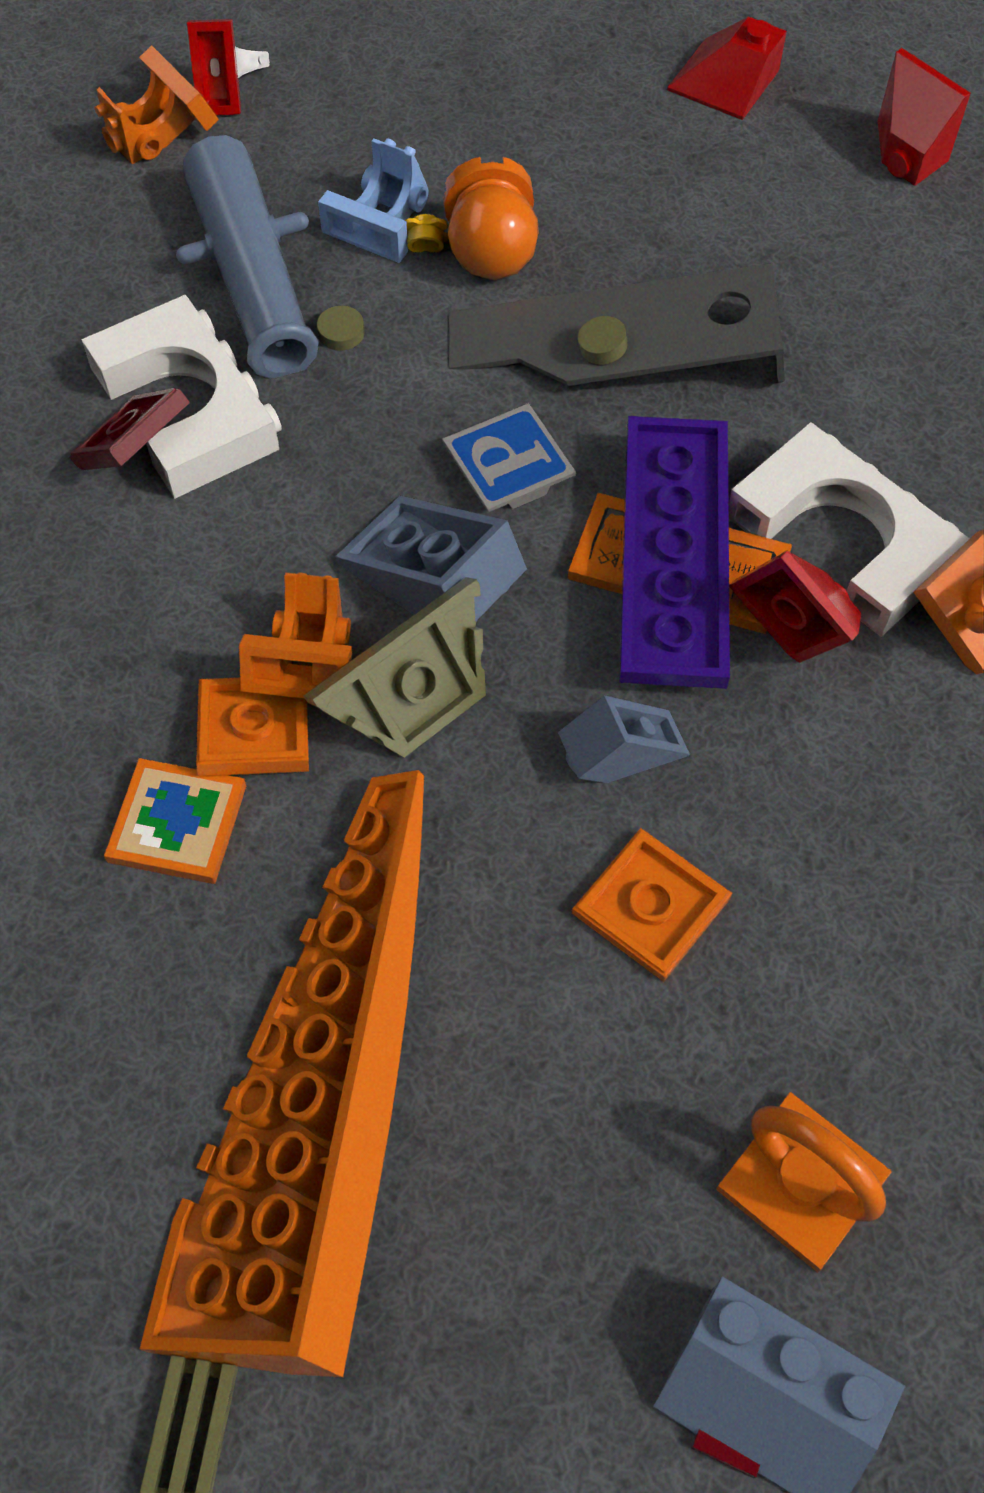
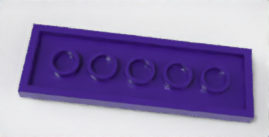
M628 416L619 683L727 689L730 679L728 421Z

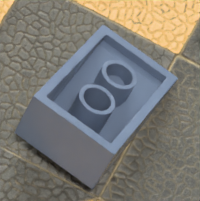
M399 496L335 556L340 566L413 615L465 577L477 579L480 585L481 596L474 597L476 622L527 570L508 520L404 496Z

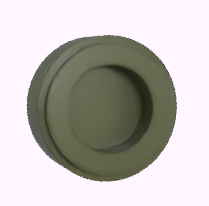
M334 306L322 312L317 320L319 340L324 346L332 350L343 351L352 349L364 338L363 317L354 308Z
M599 316L590 319L580 328L578 333L581 355L585 360L593 364L604 365L612 363L621 358L628 347L625 326L615 317Z

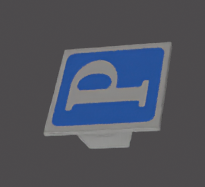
M529 403L442 439L443 444L487 512L507 504L512 509L545 496L550 486L576 475V471Z

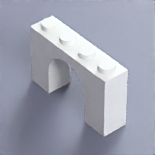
M186 294L81 339L90 367L111 400L160 378L177 375L201 379L215 389L211 400L200 411L161 429L146 443L152 464L174 499L279 450L277 432L281 431L282 428L274 408L269 403L263 405L260 402L257 387L247 371L240 373L236 367V359L229 344L225 340L219 342L216 339L215 330L208 314L204 309L197 311Z
M812 422L737 484L731 491L728 504L729 519L747 533L772 539L802 512L819 506L848 508L870 520L880 532L885 549L850 580L847 593L850 600L861 612L860 621L880 637L919 602L913 592L970 539L960 532L953 523L942 519L919 502L912 493L904 491L882 475L875 466L863 461L844 447L834 436L825 433Z

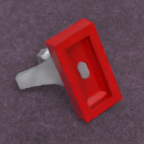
M232 19L189 20L187 22L194 88L201 94L215 115L240 114L241 100L238 78L251 71L268 67L269 53L236 47Z

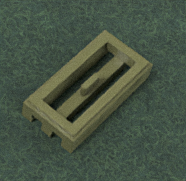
M171 1355L140 1493H190L184 1492L209 1377L219 1379L195 1493H212L238 1371L236 1365L216 1364L210 1361L190 1360L185 1357ZM184 1373L191 1374L193 1379L169 1488H160L159 1484Z

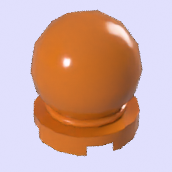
M481 157L473 158L459 165L447 177L445 182L446 191L443 201L446 218L449 221V244L463 269L473 275L495 281L518 274L534 256L539 229L538 219L533 210L532 183L524 167L510 158L503 157V163H481Z

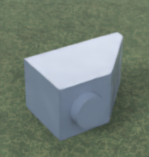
M605 695L558 732L566 750V761L579 779L609 783L690 755L669 710Z

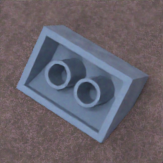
M722 1276L706 1301L653 1408L697 1435L700 1429L760 1464L758 1474L788 1493H851L878 1450L905 1385Z

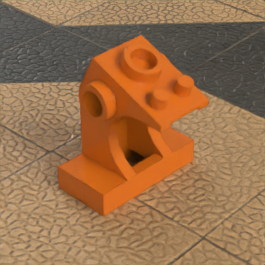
M152 45L139 57L151 72L148 89L140 99L130 105L124 102L115 104L100 87L96 90L100 104L94 108L97 115L104 118L103 137L112 152L117 153L120 151L131 164L142 159L151 160L157 157L162 149L167 147L194 120L206 131L219 120L201 94Z
M285 573V610H276L274 614L272 637L244 634L239 644L240 686L242 692L304 698L305 694L352 661V646H348L351 620L342 616L339 579L328 575L322 577L305 573ZM292 661L310 662L312 666L291 663Z

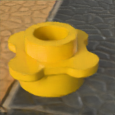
M420 214L405 220L407 222V246L412 252H440L444 247V242L448 241V233L444 232L448 228V223L444 219L430 214Z

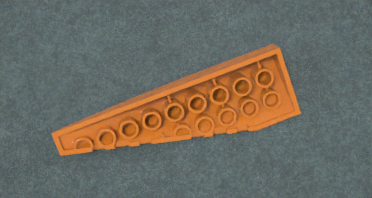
M419 770L373 777L370 780L344 838V842L349 845L348 851L336 868L331 867L322 887L328 892L317 919L308 918L299 938V941L305 944L296 967H286L247 1053V1057L253 1063L246 1078L237 1087H232L224 1104L223 1110L231 1113L220 1146L218 1148L217 1146L206 1144L196 1169L209 1174L200 1201L197 1204L182 1198L173 1218L140 1345V1350L291 1375L343 1377L389 1134L408 1001L422 837L424 775Z

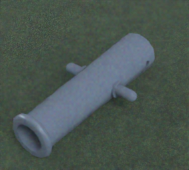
M227 135L208 136L192 145L183 158V175L190 188L191 196L206 232L204 234L205 240L180 247L176 252V258L182 264H190L210 257L213 262L217 261L248 342L247 363L256 375L266 378H277L306 370L317 357L319 341L311 329L305 325L279 242H281V236L306 229L309 219L302 212H296L274 219L273 214L269 215L256 172L253 168L251 156L244 144Z

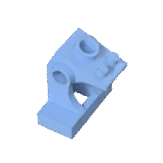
M373 138L371 141L373 165H369L366 168L361 181V188L364 192L357 200H352L327 190L318 201L322 233L400 263L408 253L407 222L405 220L410 217L413 211L418 213L422 211L427 202L429 190L414 156L416 153L415 149L410 146H406L404 150L395 147L396 143L389 138H386L385 142ZM380 203L391 207L387 213L376 208Z

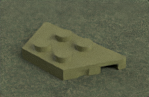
M465 577L305 694L304 698L307 703L391 752L405 758L486 696L485 670L481 666V654L484 650L483 629L476 627L474 597L481 596L480 585L477 579Z

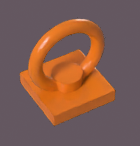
M983 529L975 533L913 592L964 665L975 674L984 673Z
M790 1092L780 1106H765L754 1113L751 1119V1132L754 1140L723 1178L716 1190L818 1273L856 1221H874L884 1213L886 1196L882 1185L892 1170Z

